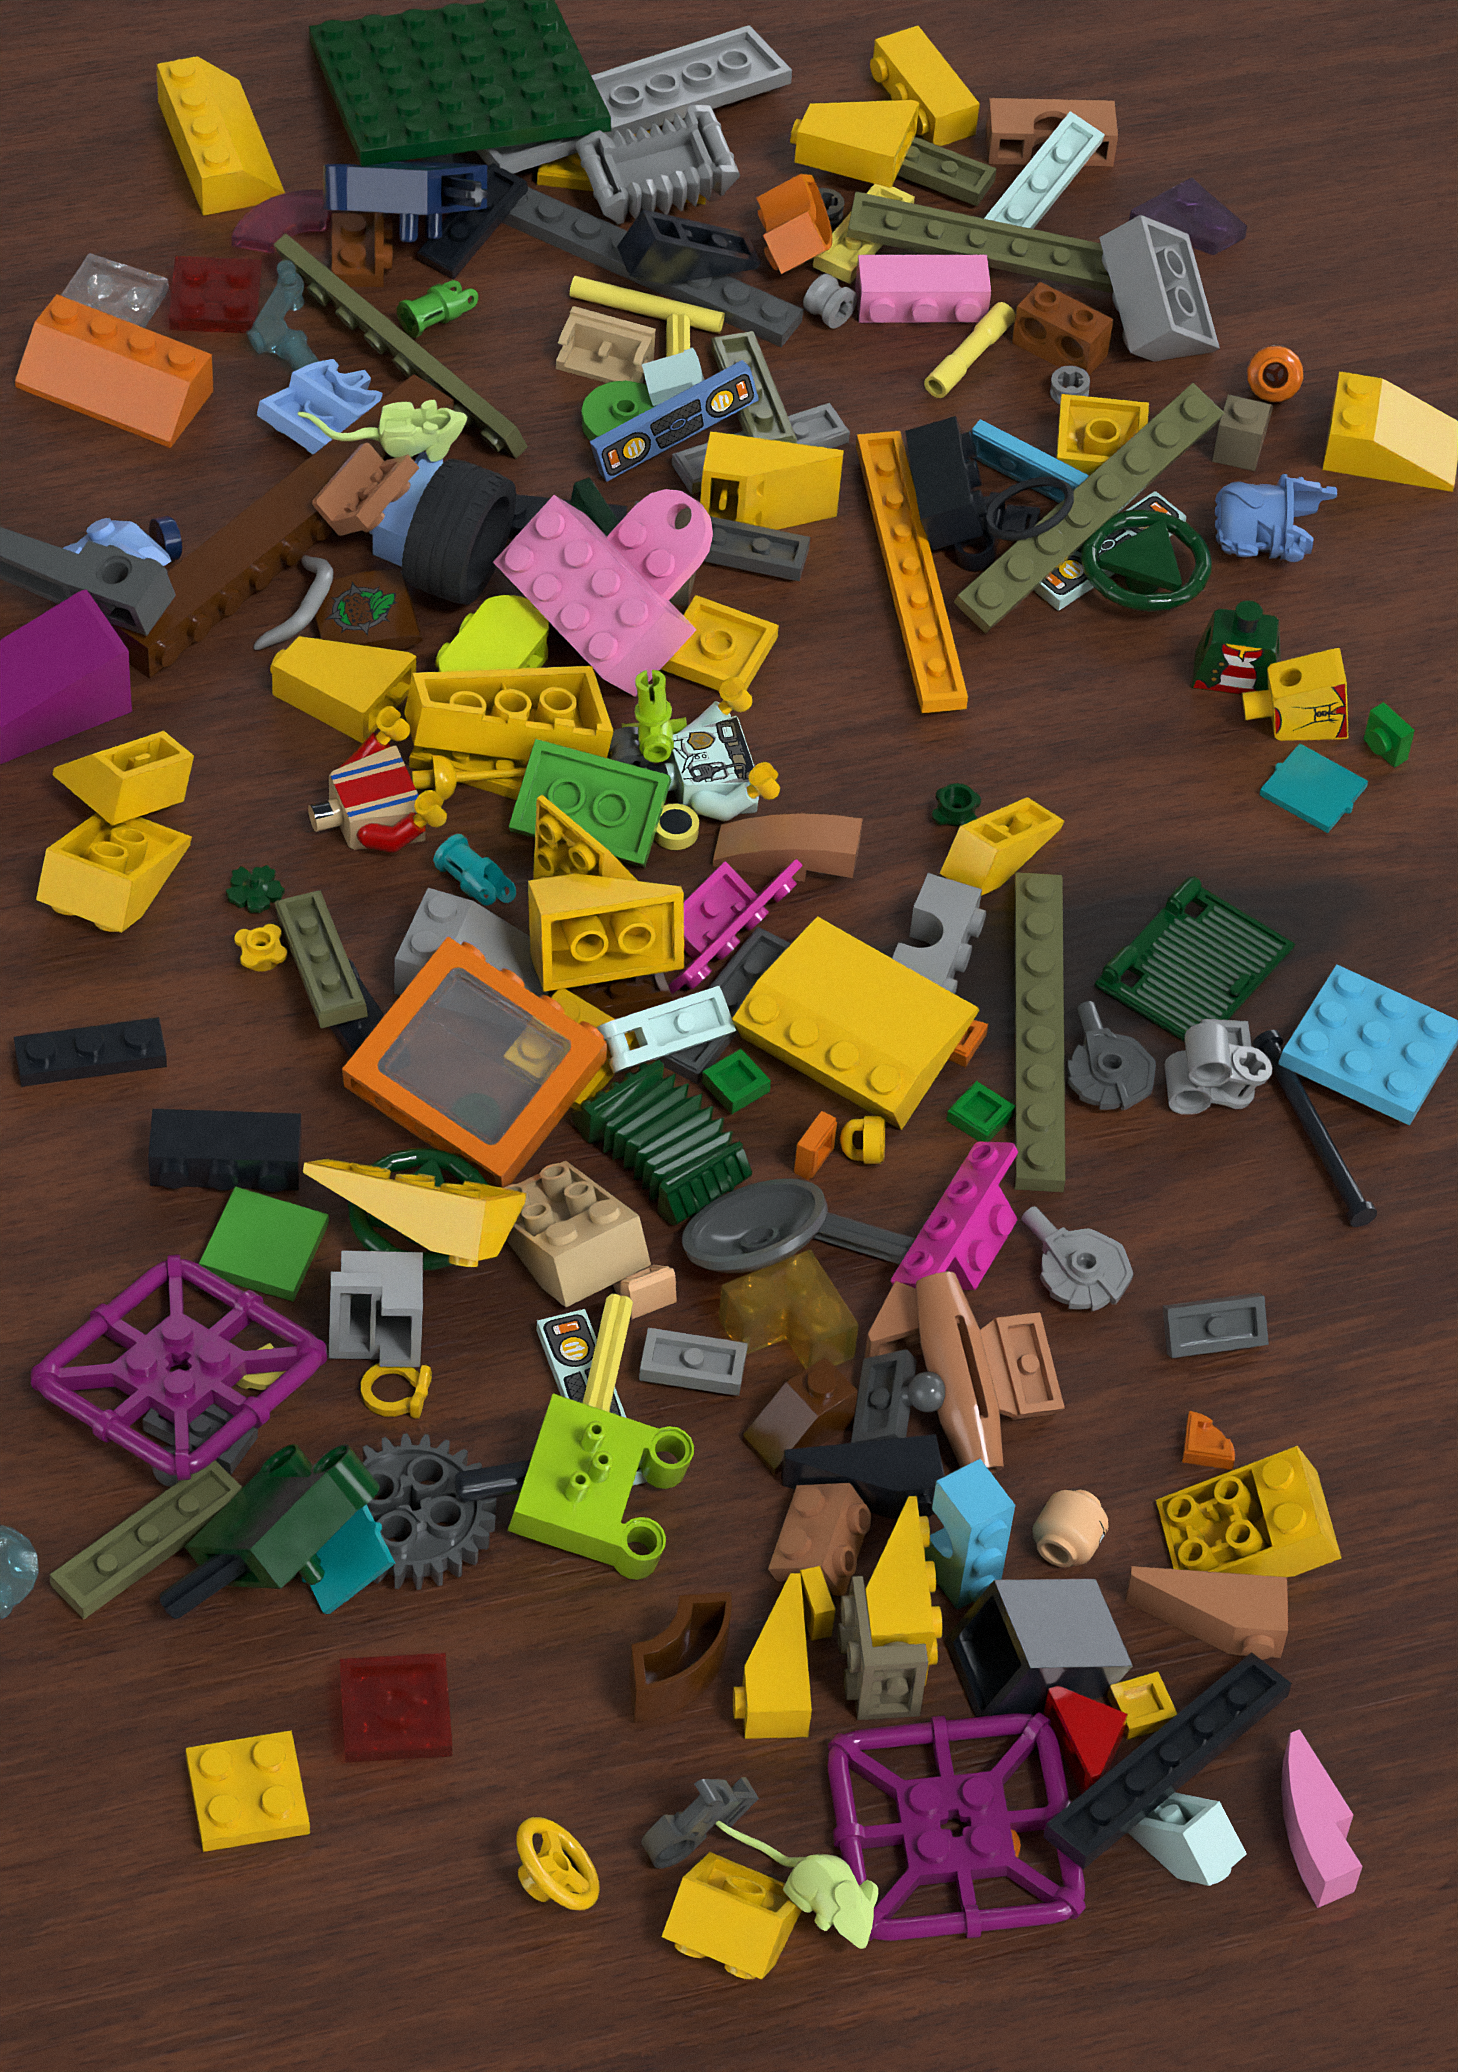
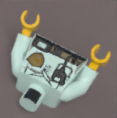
M736 676L727 678L721 684L719 691L723 699L721 703L715 701L697 719L678 734L673 735L674 748L666 763L645 767L648 770L670 775L672 780L668 791L674 790L678 804L690 807L697 815H703L720 821H729L739 814L757 812L760 795L764 799L770 800L776 798L780 792V786L775 781L778 777V772L767 762L754 766L738 717H731L730 715L732 710L744 712L752 705V696L744 689L745 684Z

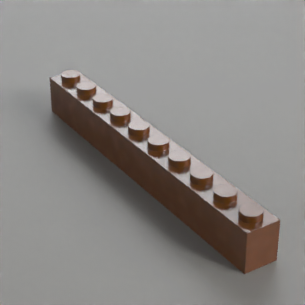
M413 374L341 433H352L367 427L379 428L382 408L388 404L411 402L414 409L421 408L425 401L435 400L437 410L448 408L454 411V400ZM332 439L168 571V577L176 596L147 636L111 624L129 651V665L149 679L163 667H169L176 661L180 653L195 641L198 642L204 639L212 627L226 616L233 615L256 591L265 589L278 573L288 565L291 566L297 563L303 553L318 541L326 539L333 531V528L313 507L312 500L361 444L369 443L384 461L395 457L386 453L380 442L373 439L357 441H338ZM419 454L411 457L414 462Z

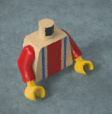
M387 706L378 713L376 725L381 731L378 734L372 732L338 769L330 773L329 800L308 805L309 818L315 832L340 826L348 847L354 850L369 848L396 853L409 843L425 841L427 823L432 827H440L447 819V813L441 808L444 800L433 790H427L418 795L397 746L390 747L389 745L391 739L393 741H402L410 733L409 724L403 718H400L401 713L395 707Z

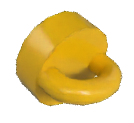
M864 1116V1119L848 1121L842 1128L840 1143L845 1155L854 1161H864V1164H882L885 1158V1119L882 1116ZM855 1131H863V1149H856L852 1143Z

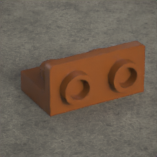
M332 213V272L349 287H384V270H392V243H384V239H392V213Z

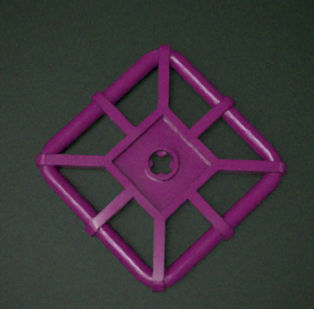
M180 1254L167 1255L166 1261H162L150 1268L107 1305L101 1303L90 1312V1319L32 1368L31 1386L36 1391H39L47 1400L93 1428L94 1436L102 1441L117 1443L157 1470L177 1476L178 1481L191 1480V1474L198 1473L208 1467L252 1427L260 1428L270 1419V1412L327 1361V1347L322 1340L317 1339L311 1332L263 1304V1298L251 1290H246L245 1292L198 1263L181 1259ZM183 1279L191 1282L233 1309L210 1329L204 1327L184 1314ZM169 1281L170 1315L147 1335L121 1320L162 1284ZM254 1321L295 1347L243 1351L229 1341ZM103 1334L128 1349V1351L110 1364L63 1368ZM184 1364L189 1367L187 1371L177 1369L169 1372L170 1368L175 1365ZM286 1371L257 1397L249 1396L246 1398L231 1388L246 1374ZM116 1387L130 1397L115 1410L108 1409L103 1411L72 1390ZM215 1403L234 1415L231 1420L208 1440L190 1453L189 1424L210 1405ZM152 1408L159 1415L175 1424V1455L161 1448L129 1426Z
M1012 1713L946 1720L945 1716L941 1715L931 1716L930 1722L858 1729L845 1734L837 1733L828 1743L830 1752L828 1754L827 1768L837 1825L832 1832L834 1846L840 1849L842 1860L849 1865L858 1885L860 1886L867 1880L862 1849L903 1845L907 1871L879 1904L874 1907V1918L869 1941L874 1938L877 1940L897 1941L965 1933L967 1939L981 1937L982 1931L1055 1924L1079 1917L1086 1908L1083 1901L1085 1898V1882L1082 1868L1057 1849L1064 1886L1059 1887L1015 1856L1011 1829L1017 1833L1045 1830L1046 1823L1072 1803L1069 1801L1059 1742L1054 1730L1050 1727L1051 1720L1041 1713H1037L1035 1716L1032 1714ZM1022 1734L991 1771L954 1775L948 1741ZM932 1743L938 1777L903 1780L861 1750ZM1038 1745L1049 1805L1045 1808L1007 1811L1003 1785ZM849 1768L895 1799L899 1823L873 1826L858 1824ZM949 1819H959L968 1825L963 1828L962 1836L953 1837L950 1829H941L940 1826L946 1824ZM1007 1876L1045 1903L979 1910L976 1904L972 1880ZM956 1882L961 1912L891 1919L919 1885Z

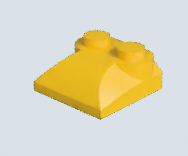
M1061 394L1056 459L1090 476L1148 424L1149 403Z

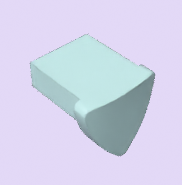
M693 348L684 350L683 353L642 364L653 406L659 405L705 380L698 356Z

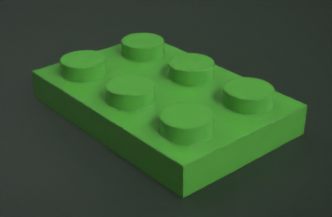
M535 739L509 829L511 832L535 838L536 801L540 795H543L607 848L619 861L645 868L672 779L667 774Z

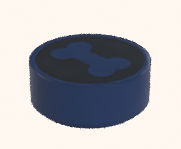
M170 516L151 519L149 524L150 537L169 554L171 561L178 560L182 554V539L177 523Z

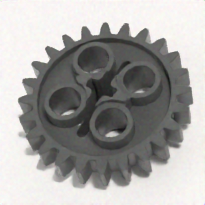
M403 1434L401 1446L394 1447L384 1437L382 1438V1451L378 1453L367 1445L363 1447L362 1463L380 1487L375 1496L387 1497L384 1500L372 1499L367 1506L374 1521L382 1524L380 1533L396 1563L374 1580L375 1583L378 1584L389 1574L394 1576V1587L396 1589L401 1587L405 1577L413 1579L417 1590L422 1588L423 1579L426 1576H431L433 1581L440 1586L443 1585V1571L448 1570L459 1578L462 1576V1560L476 1565L478 1563V1549L487 1550L489 1548L490 1532L495 1531L496 1497L464 1503L460 1501L455 1490V1475L458 1472L482 1468L480 1462L467 1466V1450L463 1449L452 1456L449 1454V1440H444L437 1449L430 1447V1437L427 1434L423 1436L419 1445H412L408 1434ZM429 1480L434 1481L435 1484L424 1485L420 1482ZM440 1522H450L454 1525L443 1527L437 1524ZM391 1537L404 1538L405 1540L401 1542H393L387 1539Z

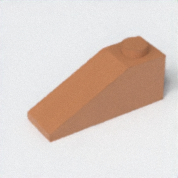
M1131 1566L1125 1593L1126 1603L1227 1654L1248 1656L1252 1652L1261 1660L1270 1657L1281 1658L1288 1634L1287 1577Z

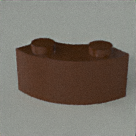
M732 1592L679 1595L677 1614L668 1628L651 1640L631 1644L629 1682L634 1723L661 1718L686 1707L696 1700L713 1682L720 1671L727 1651Z

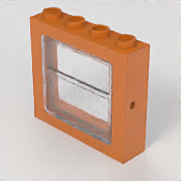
M447 937L342 1068L344 1087L433 1148L464 1159L479 1170V1173L488 1185L503 1188L513 1182L606 1062L607 1043L604 1041L602 1033L593 1025L585 1021H581L578 1024L564 1014V1009L554 999L547 995L538 997L526 989L522 979L514 972L506 968H502L499 971L487 963L482 952L472 944L462 942L460 945L450 937Z

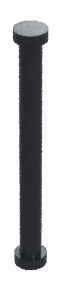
M1268 1030L1261 1033L1253 1041V1046L1263 1052L1270 1060L1273 1073L1349 1210L1346 1214L1348 1221L1353 1227L1370 1223L1377 1216L1375 1206L1371 1201H1366L1297 1074L1278 1064L1283 1051L1281 1047L1283 1039L1277 1030Z

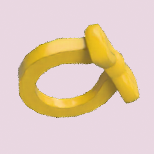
M380 1363L375 1364L366 1371L361 1380V1397L365 1406L373 1413L383 1417H397L410 1413L412 1418H420L423 1403L428 1396V1388L432 1379L431 1367L422 1365L419 1373L412 1367H380ZM389 1373L404 1376L412 1386L416 1387V1390L412 1397L396 1402H384L373 1395L371 1387L377 1378Z

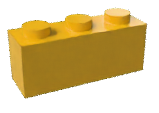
M919 26L875 39L873 58L870 60L871 73L874 79L879 83L881 82L889 92L892 101L914 100L919 102L916 130L918 135H922L927 142L938 146L976 135L980 103Z

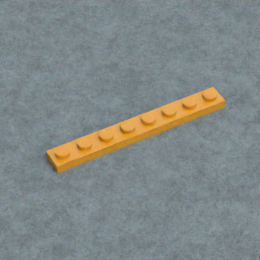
M901 432L857 434L856 450L921 713L967 709L968 695L928 538L920 520L915 487Z

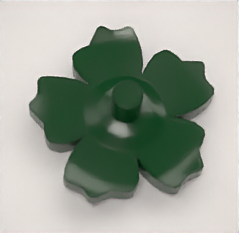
M269 865L254 867L252 875L243 866H240L237 870H232L231 888L226 889L228 902L235 904L239 908L247 905L249 913H262L270 908V902L274 903L282 900V896L285 893V888L281 886L280 881L274 880L276 876L275 869H271Z

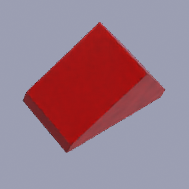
M1052 1687L1048 1689L1043 1715L1051 1720L1050 1727L1055 1732L1060 1752L1080 1794H1082L1108 1772L1122 1741L1128 1714L1063 1687Z

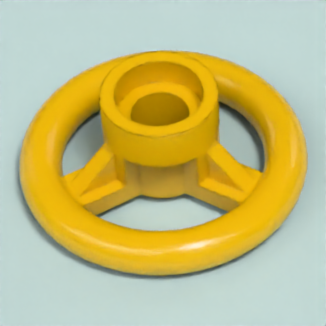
M531 1817L523 1821L517 1830L516 1845L523 1863L518 1869V1877L524 1889L538 1901L546 1902L551 1898L556 1903L571 1910L581 1911L592 1907L599 1896V1880L591 1859L580 1843L567 1830L549 1819ZM535 1833L542 1834L543 1838L540 1853L537 1855L532 1840ZM563 1850L568 1854V1856H569V1857L571 1858V1860L574 1862V1864H575V1866L577 1867V1869H578L579 1872H577V1871L572 1867L571 1862L569 1861V1859L567 1858V1856L563 1853Z

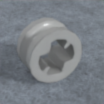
M1077 366L1060 367L1052 374L1050 390L1052 399L1057 404H1060L1061 394L1089 397L1090 377L1084 369Z

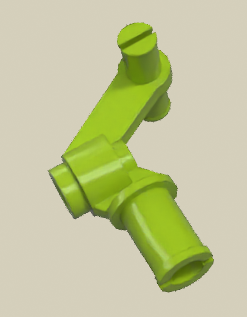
M647 670L639 673L635 680L638 704L635 706L634 712L638 723H622V728L628 726L638 727V741L641 753L646 760L659 763L670 757L671 751L674 748L673 735L683 730L687 726L686 717L670 719L672 707L666 700V678L664 674L660 671L652 670L653 684H648Z

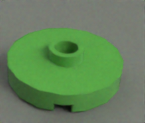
M625 380L608 382L595 388L585 398L581 410L582 428L586 437L591 441L655 407L652 405L647 385Z

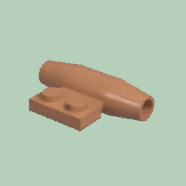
M941 1272L928 1275L916 1282L919 1332L927 1371L938 1374L945 1385V1399L941 1408L937 1410L939 1421L960 1469L981 1459L992 1474L1004 1468L1000 1414L1016 1420L1053 1415L1065 1409L1041 1313L998 1317L980 1329L954 1272Z

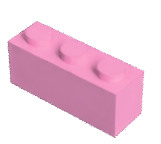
M858 255L855 290L858 296L857 310L859 323L979 322L988 313L991 298L987 255Z

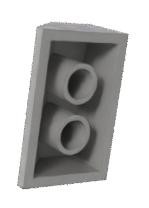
M1139 215L1099 237L1104 253L1102 255V263L1110 276L1114 291L1112 293V300L1120 313L1124 328L1122 337L1130 353L1155 362L1211 353L1220 349L1189 234Z

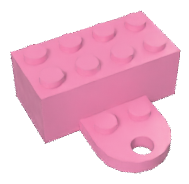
M664 489L649 494L637 503L611 533L606 536L586 514L553 495L493 563L604 680L636 697L637 688L635 680L637 675L647 670L649 682L652 679V670L659 671L697 630L669 600L700 567L709 553L713 537L711 517L700 502L683 491ZM690 508L692 516L689 524L682 529H676L675 518L677 514L683 509Z

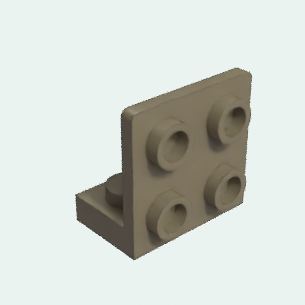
M852 1576L850 1594L841 1596L842 1623L837 1625L839 1654L847 1655L848 1668L843 1671L846 1701H855L857 1720L920 1716L928 1667L926 1644L910 1645L906 1642H891L884 1646L873 1647L863 1576Z

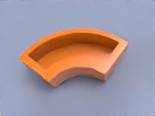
M799 174L756 197L761 208L758 210V216L766 229L763 237L768 246L764 248V252L774 270L779 269L781 274H784L831 248L833 240L829 217L812 175Z

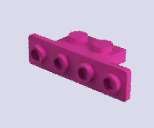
M797 858L782 869L758 894L724 861L684 900V950L693 960L668 984L671 994L675 993L685 984L691 990L695 988L712 971L707 963L714 956L722 960L740 943L735 934L742 927L748 932L753 929L769 913L764 905L771 898L776 903L779 902L796 886L797 883L792 876L803 866Z
M979 1141L973 1145L891 1278L892 1285H894L895 1281L916 1288V1282L919 1279L928 1275L946 1272L948 1269L949 1272L956 1274L962 1290H976L1018 1221L999 1186V1183L1018 1154L1014 1143Z

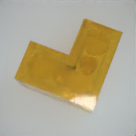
M811 1249L722 1285L719 1321L732 1341L748 1343L747 1354L787 1339L805 1369L824 1357H827L834 1366L854 1358L859 1324Z

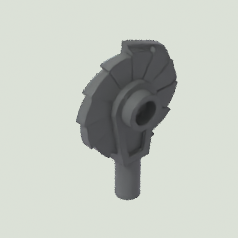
M1087 1001L1077 1007V1012L1085 1032L1084 1045H1078L1073 1053L1072 1060L1068 1059V1084L1080 1095L1079 1100L1100 1106V1110L1121 1107V1110H1126L1151 1095L1154 1085L1156 1061L1133 1037L1113 1034L1109 1028H1103L1094 1002Z

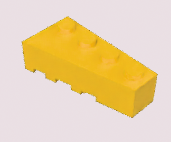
M592 666L412 673L404 711L406 721L410 726V734L414 746L529 761L535 739L607 758L614 732Z

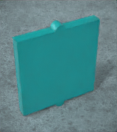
M1299 743L1283 763L1275 765L1274 774L1260 789L1259 795L1324 832L1329 833L1345 813L1349 814L1352 812L1353 803L1366 789L1368 781Z
M367 1505L356 1511L316 1553L321 1559L320 1566L324 1569L325 1575L320 1582L310 1585L324 1614L332 1613L396 1564L380 1533L382 1524L374 1521Z

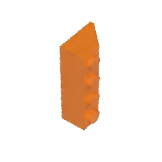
M56 294L34 322L15 379V387L171 448L213 393L212 354Z

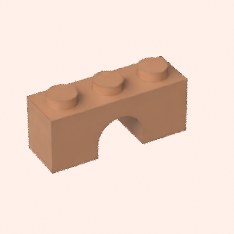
M989 98L986 121L988 164L1027 165L1031 160L1032 148L1039 143L1046 142L1071 111L1105 134L1101 145L1084 166L1113 167L1118 140L1115 101Z

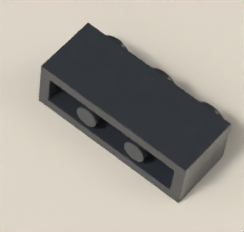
M956 416L906 430L920 520L932 550L983 536L981 517L988 515L981 489H975V487L982 486V479L976 461H970V458L977 456L971 432L966 431L962 433Z
M152 1108L148 1154L150 1186H164L171 1189L206 1187L218 1190H231L238 1187L242 1189H263L269 1192L283 1190L299 1191L302 1146L301 1113Z

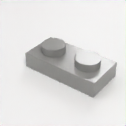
M648 1328L639 1380L739 1396L748 1343Z

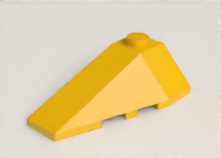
M330 1159L305 1162L303 1167L304 1174L428 1250L449 1255V1263L465 1267H477L480 1260L499 1255L525 1204L527 1194L464 1181L463 1185L444 1183L441 1184V1187L435 1186V1176L425 1174H396L395 1180L390 1179L391 1171L386 1168Z

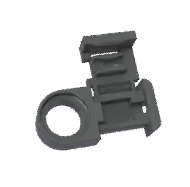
M741 1777L732 1787L729 1786L726 1780L701 1779L694 1783L700 1795L683 1812H677L675 1815H663L642 1838L641 1844L654 1866L658 1869H664L676 1865L687 1858L707 1838L706 1833L717 1821H721L731 1828L759 1799L746 1777Z

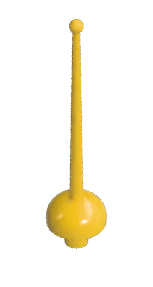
M432 755V770L412 771V781L416 790L433 788V791L445 801L454 793L457 782L524 776L526 768L456 772L449 759L441 755Z

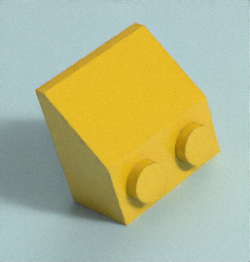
M709 1852L682 1878L662 1937L675 1942V1948L685 1955L694 1958L708 1956L724 1963V1968L737 1977L743 1979H755V1977L763 1979L776 1965L802 1910L783 1891L785 1883Z

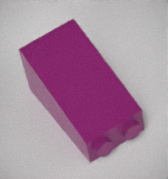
M87 589L77 592L0 640V764L132 712L129 651Z

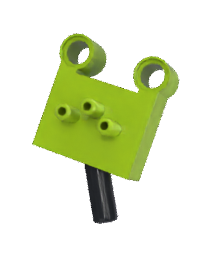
M552 1394L531 1460L458 1472L455 1475V1490L460 1501L464 1503L519 1493L507 1531L612 1565L626 1578L639 1580L648 1577L655 1570L665 1548L666 1536L663 1528L650 1518L638 1517L631 1519L625 1524L621 1523L637 1469L640 1468L645 1480L656 1488L668 1489L675 1487L685 1476L694 1455V1445L691 1437L678 1427L667 1426L659 1429ZM661 1451L669 1452L675 1456L678 1463H665L659 1459L656 1453ZM640 1542L649 1549L650 1554L638 1555L632 1552L627 1543Z

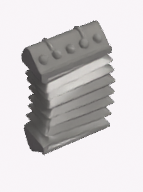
M709 105L688 106L685 119L683 120L675 113L673 124L664 118L662 131L655 122L652 124L650 134L640 126L636 136L627 128L625 137L616 130L613 139H611L599 130L585 136L575 144L581 159V167L585 169L594 190V198L598 200L603 215L616 221L617 225L624 223L628 211L636 219L641 208L654 212L657 206L664 214L668 215L672 203L682 211L686 199L696 207L699 193L709 201L712 189L720 196H724L725 192L740 177L734 161V154L730 152L721 131V123L717 121L712 107Z

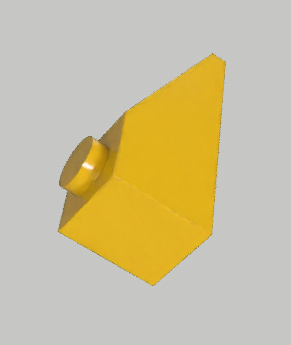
M1026 797L960 826L940 874L947 879L982 889L981 896L1001 887L1062 828L1064 820Z
M790 1573L744 1666L743 1684L741 1687H733L734 1719L744 1720L745 1739L808 1737L812 1708L801 1573Z

